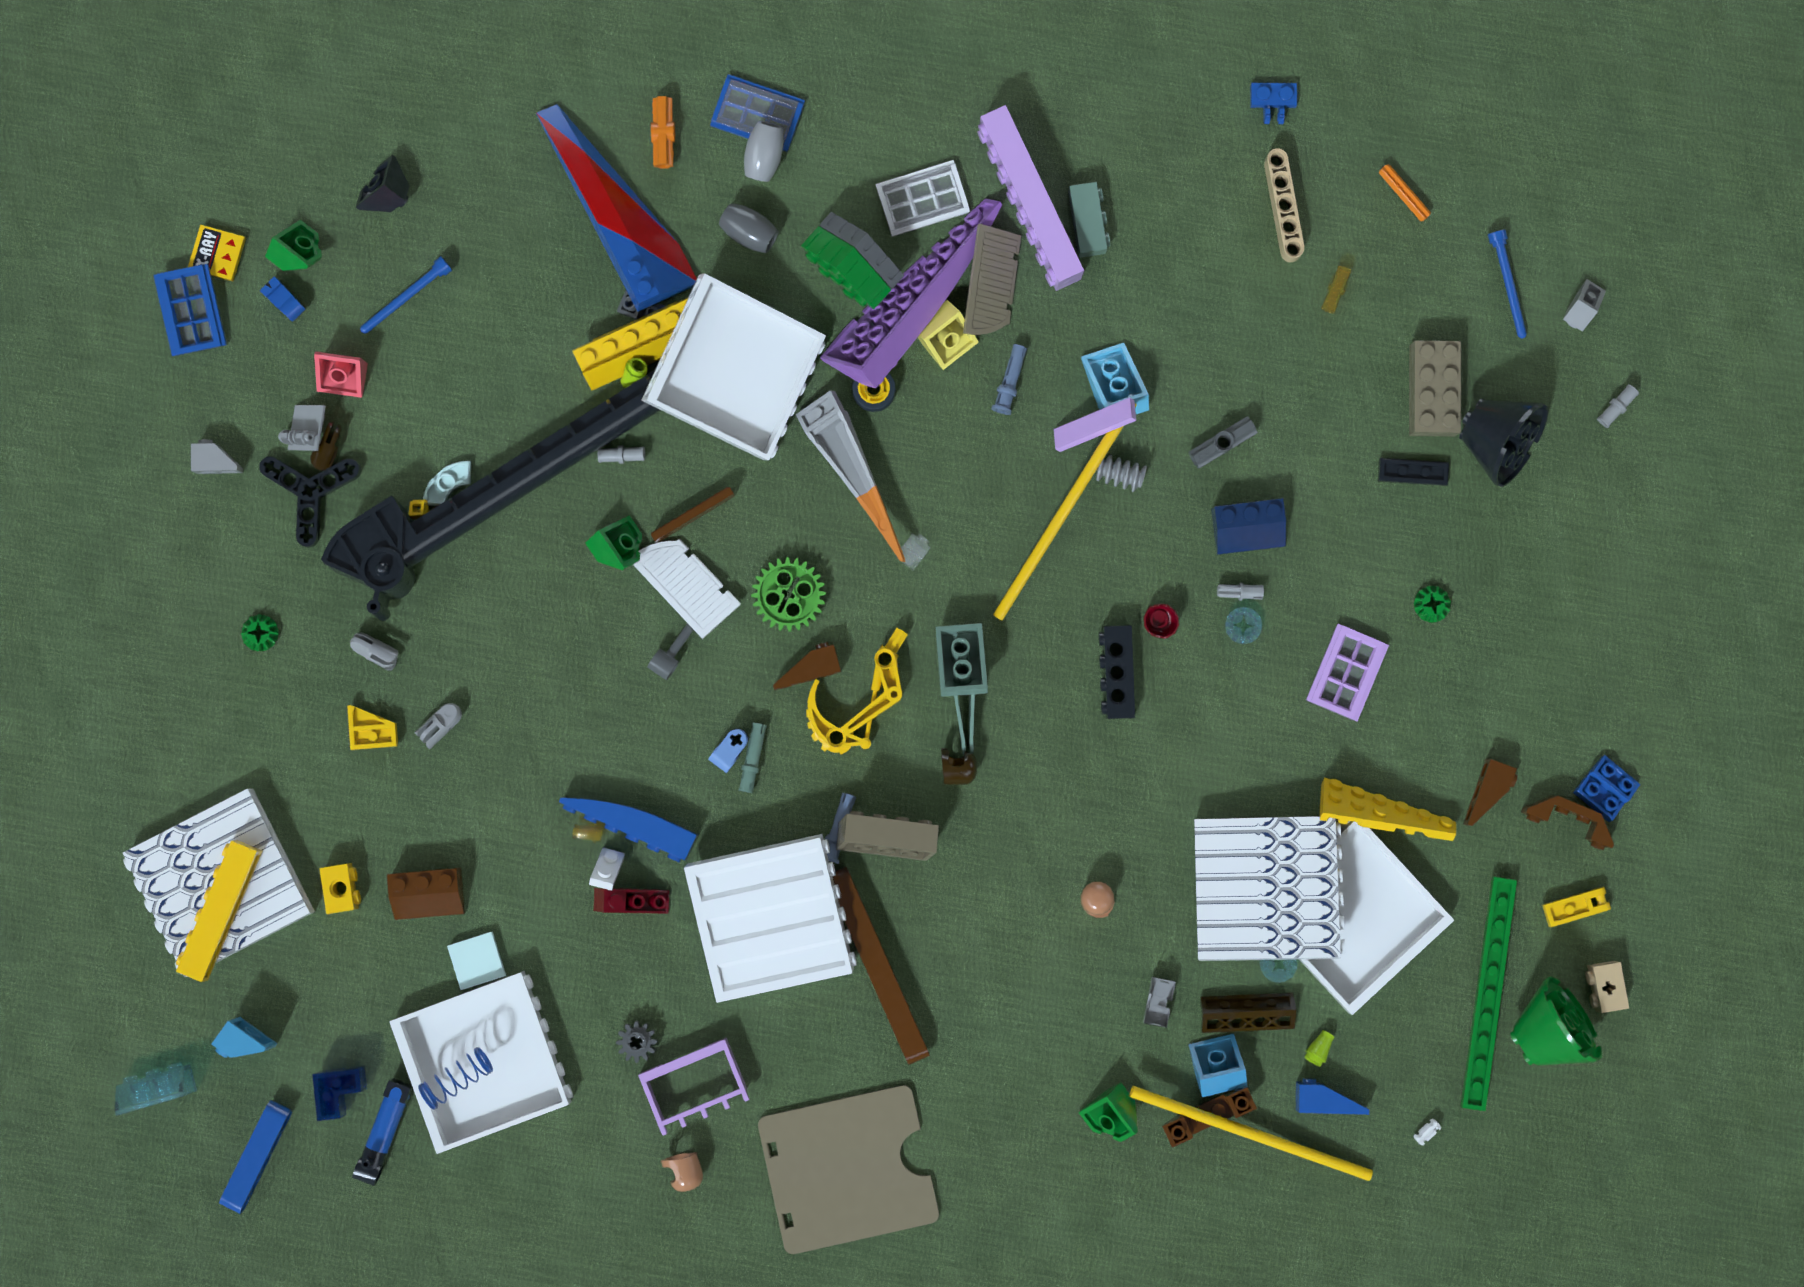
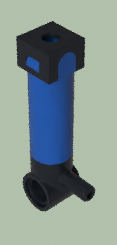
M395 1078L388 1080L383 1093V1101L362 1156L356 1164L352 1178L372 1186L377 1184L402 1113L413 1092L411 1084Z

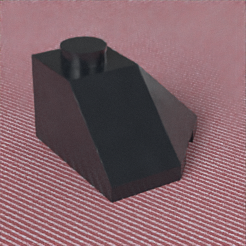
M391 155L376 168L373 173L375 176L371 179L369 185H365L360 191L356 204L358 210L392 212L398 207H403L408 201L409 197L407 194L410 186L396 157Z

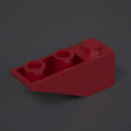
M594 888L593 911L603 913L668 914L669 890L613 888L611 891L604 888Z

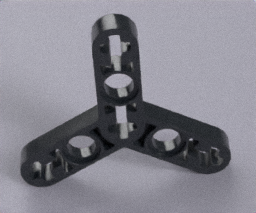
M274 457L263 458L259 465L260 472L264 476L298 496L296 540L300 545L307 548L315 546L319 541L321 498L356 480L362 470L358 462L353 459H346L311 478H307ZM275 462L273 466L282 472L280 475L273 471L267 473L268 468L266 465ZM348 464L352 467L355 466V469H353L354 474L345 473L341 475L344 478L341 481V477L336 470L339 469V472L343 473L347 470ZM289 473H293L296 476V482L291 486L286 485L284 482L285 476ZM329 474H333L336 478L335 484L331 487H327L324 484V478ZM317 480L319 482V485L324 489V491L322 492L319 488L313 490L312 497L304 494L307 491V486L311 488H315L316 486H318V484L316 483ZM306 508H312L315 513L314 517L307 521L303 518V511ZM302 523L307 525L314 524V528L309 527V534L313 535V539H309L308 543L302 539V536L307 534V527H302Z

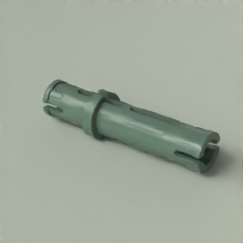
M752 723L746 759L741 767L743 772L738 791L753 793L756 774L760 770L758 764L767 725Z

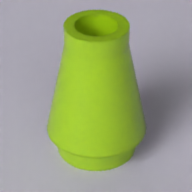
M637 357L626 362L624 373L620 380L624 388L646 376V362Z
M1322 1030L1320 1035L1305 1050L1306 1055L1304 1058L1314 1065L1321 1067L1322 1063H1326L1332 1041L1335 1037Z

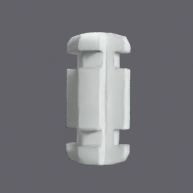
M1431 1119V1123H1426L1418 1131L1419 1134L1414 1135V1139L1420 1145H1424L1425 1141H1429L1437 1133V1129L1441 1130V1126L1436 1120Z

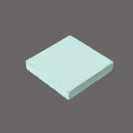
M493 931L447 946L460 990L506 976Z

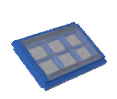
M728 74L710 126L748 139L758 121L773 123L783 127V151L788 152L805 100Z
M208 264L153 275L172 356L227 345Z

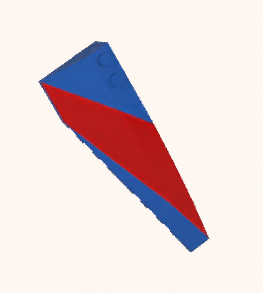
M556 104L537 112L536 115L637 312L693 288L697 278L679 243L562 109Z

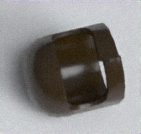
M941 748L944 784L967 785L972 783L977 775L975 756L970 752L964 751L963 757L952 758L949 756L948 748Z

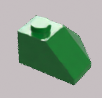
M299 220L272 237L265 257L282 271L307 269L322 258L321 250L318 247V233L302 220Z
M629 515L598 530L585 544L597 562L624 570L640 561V552L638 551L639 544L642 542V533Z
M1121 1082L1106 1090L1078 1112L1093 1132L1110 1134L1114 1140L1119 1142L1128 1139L1138 1132L1135 1100L1129 1097L1130 1093Z

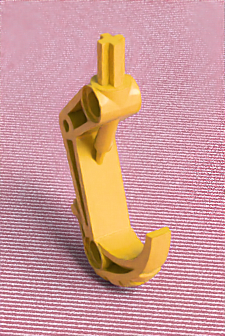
M896 627L885 647L881 645L875 654L871 703L841 728L829 723L820 714L816 705V690L820 681L815 679L807 699L806 717L809 719L807 723L808 729L813 731L812 739L814 742L819 740L822 743L821 750L824 752L828 750L842 755L853 746H861L863 749L871 747L869 735L872 720L898 703L902 698L897 663L899 655H897V652L908 636L907 633ZM883 653L889 654L892 658L891 663L887 666L881 665L878 661L879 656ZM882 682L884 692L878 698H876L877 691L880 692ZM867 724L864 738L854 736L853 732ZM835 731H839L843 735V740L840 744H833L830 741V735Z

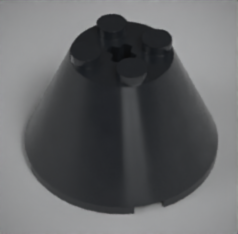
M1481 398L1474 411L1467 412L1462 421L1465 427L1459 439L1463 440L1494 485L1506 486L1525 466L1531 455L1527 454L1533 442H1539L1548 419V407L1542 403L1492 401Z

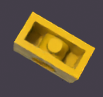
M352 863L319 868L326 914L359 909L358 904H361V895L355 886L358 875ZM339 882H343L346 885V892L343 895L337 891Z

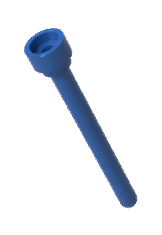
M1500 230L1488 234V238L1493 248L1496 247L1517 335L1523 339L1527 333L1505 248L1508 237L1506 230Z
M441 256L437 258L428 273L364 323L360 328L361 332L366 334L437 276L441 277L442 275L446 276L452 271L451 267Z

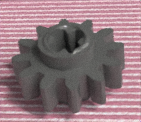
M638 1020L635 1021L633 1028L627 1023L625 1025L627 1032L622 1030L618 1032L623 1037V1039L616 1041V1044L623 1046L618 1053L626 1052V1061L634 1056L636 1063L639 1062L640 1056L648 1060L649 1055L647 1051L650 1053L656 1051L654 1047H651V1044L658 1042L657 1039L651 1038L655 1030L648 1032V1023L640 1027ZM633 1036H635L637 1039H642V1042L640 1043L642 1047H639L638 1045H632V1041L634 1040Z

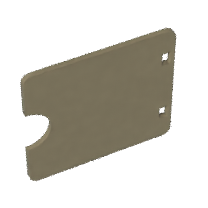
M900 1085L763 1116L759 1120L758 1129L784 1248L789 1254L816 1250L923 1226L937 1221L939 1211L931 1175H918L909 1171L902 1163L900 1157V1149L904 1140L911 1133L921 1130L910 1087ZM776 1142L778 1155L771 1157L768 1143ZM791 1213L794 1226L786 1228L783 1214Z

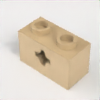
M1609 961L1587 965L1588 971H1586L1585 975L1588 985H1591L1590 1003L1592 1008H1595V1011L1600 1013L1629 1009L1621 962ZM1606 983L1609 984V988L1603 991L1602 987L1606 986Z

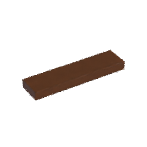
M726 487L651 533L652 538L656 543L662 541L735 497L730 487Z

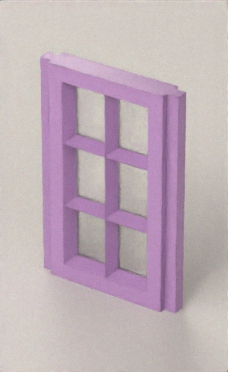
M1337 624L1306 700L1346 718L1358 721L1389 645Z

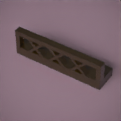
M1293 993L1200 997L1202 1033L1295 1029L1296 1005ZM1283 1016H1290L1289 1021H1278L1277 1019ZM1260 1017H1264L1266 1019L1263 1022L1254 1021L1255 1019ZM1236 1018L1242 1019L1240 1023L1231 1022L1233 1019ZM1207 1020H1219L1216 1024H1207Z

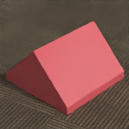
M315 352L317 392L362 398L368 366L367 362L358 357Z

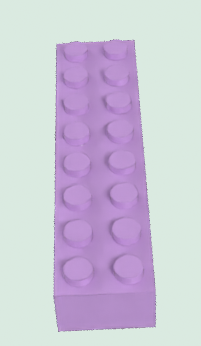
M1006 105L981 116L980 125H978L979 131H977L982 144L986 143L989 151H987L991 163H996L998 167L997 176L1002 185L1006 184L1008 192L1006 194L1009 202L1017 207L1018 212L1016 216L1019 223L1026 226V237L1031 246L1035 245L1037 250L1035 254L1039 265H1044L1047 271L1045 277L1049 286H1054L1057 291L1081 280L1084 269Z

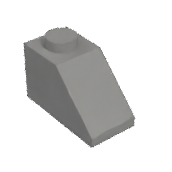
M1586 279L1569 305L1563 320L1569 326L1578 328L1583 332L1597 314L1606 291Z
M202 439L198 440L197 444H191L192 472L196 474L243 473V468L219 445L213 443V440Z

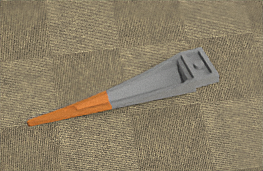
M830 390L797 413L796 416L805 434L856 497L901 562H905V557L849 414L844 410L836 392Z

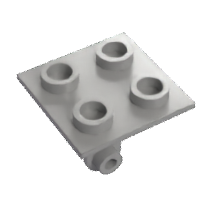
M295 405L291 431L282 430L278 435L282 443L288 444V450L318 451L326 406Z

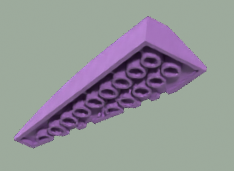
M985 198L964 218L965 223L963 225L954 227L948 232L949 238L942 244L937 242L931 248L933 252L927 258L922 256L903 273V278L891 289L875 309L867 306L862 311L864 315L859 320L853 319L848 323L820 359L860 384L877 388L890 370L897 365L899 359L917 339L947 299L973 259L978 224L991 227L1002 203Z

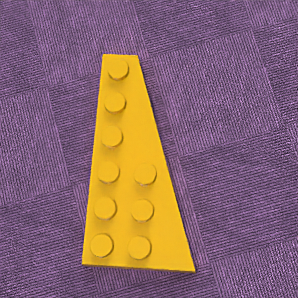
M1324 777L1321 784L1319 820L1327 821L1328 818H1335L1341 824L1354 821L1361 827L1392 832L1396 828L1405 829L1406 834L1414 835L1415 831L1423 832L1424 835L1430 838L1453 841L1456 836V822L1449 817H1440L1431 814L1425 809H1417L1408 806L1404 802L1387 799L1381 794L1366 792L1360 787L1343 784L1337 779Z

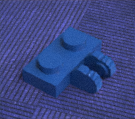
M1251 83L1250 108H1263L1264 124H1269L1271 121L1270 108H1277L1278 124H1284L1285 108H1296L1297 83Z

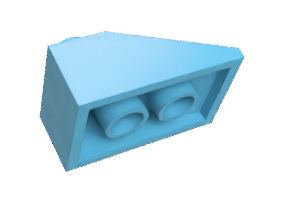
M1124 343L1081 356L1099 410L1129 397L1137 404L1135 408L1136 414L1149 410V394Z

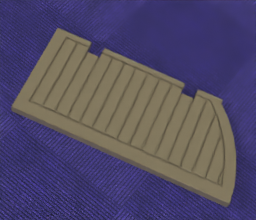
M978 224L963 334H988L1001 329L1005 325H1010L1011 311L1006 309L1007 304L1012 305L1018 265V261L1013 260L1014 254H1019L1021 235Z

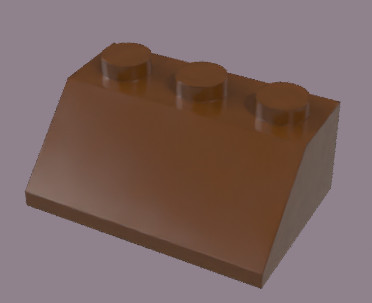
M461 868L387 874L388 898L395 920L465 914Z

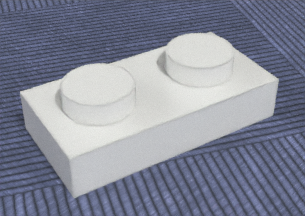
M602 848L589 885L612 891L624 861L625 853Z

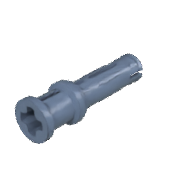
M1013 345L1002 385L997 387L998 395L995 405L991 407L995 412L1011 415L1010 407L1013 397L1017 395L1016 383L1027 348L1024 346Z
M842 793L830 834H827L825 837L830 847V853H827L829 862L839 864L838 856L840 850H836L838 822L846 814H850L856 799L853 795Z

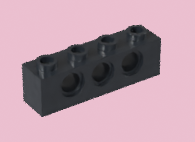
M1104 626L1102 632L1098 633L1099 646H1103V655H1099L1100 669H1104V678H1100V690L1105 692V701H1101V714L1106 715V719H1134L1132 626ZM1116 643L1120 645L1122 652L1119 656H1113L1110 653L1109 648L1111 644ZM1117 666L1121 668L1122 677L1120 679H1114L1111 676L1110 670L1112 667ZM1118 689L1122 691L1123 700L1121 702L1112 700L1111 693L1113 690Z

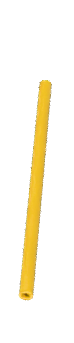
M1124 426L1107 432L993 613L998 619L1003 621Z
M1136 1086L1131 1088L1129 1097L1367 1181H1370L1372 1178L1373 1170L1142 1088Z

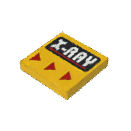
M200 225L188 267L208 264L211 276L234 281L246 238Z

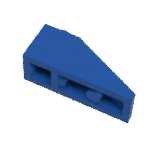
M1302 1078V1082H1296V1111L1299 1113L1369 1115V1109L1325 1085L1317 1083L1314 1078Z

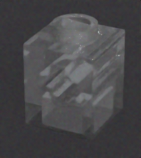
M912 533L901 548L905 557V562L902 563L914 571L931 550V547L928 546L930 542L921 534H918L916 537Z

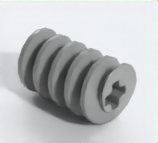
M1108 455L1105 460H1102L1097 469L1096 481L1099 482L1104 476L1105 484L1114 479V487H1117L1122 482L1124 490L1130 484L1132 492H1135L1138 487L1141 488L1147 466H1143L1139 471L1138 463H1135L1130 468L1129 460H1126L1121 465L1120 457L1113 462L1112 455Z

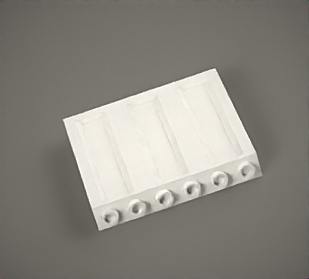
M822 834L688 863L684 867L717 1003L853 973L854 966H857L856 956L854 952H850L849 943L852 942L849 929L845 930L843 921H846L844 907L839 906L838 898H841L838 884L834 885L832 876H835V868L833 862L828 860L827 853H830L828 840H824Z

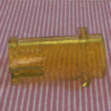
M574 824L572 838L591 840L593 843L601 842L603 828H599L598 825L591 827Z

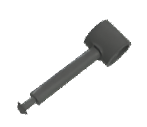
M687 623L668 651L665 652L659 649L649 662L647 668L667 681L679 664V661L674 657L693 632V628Z

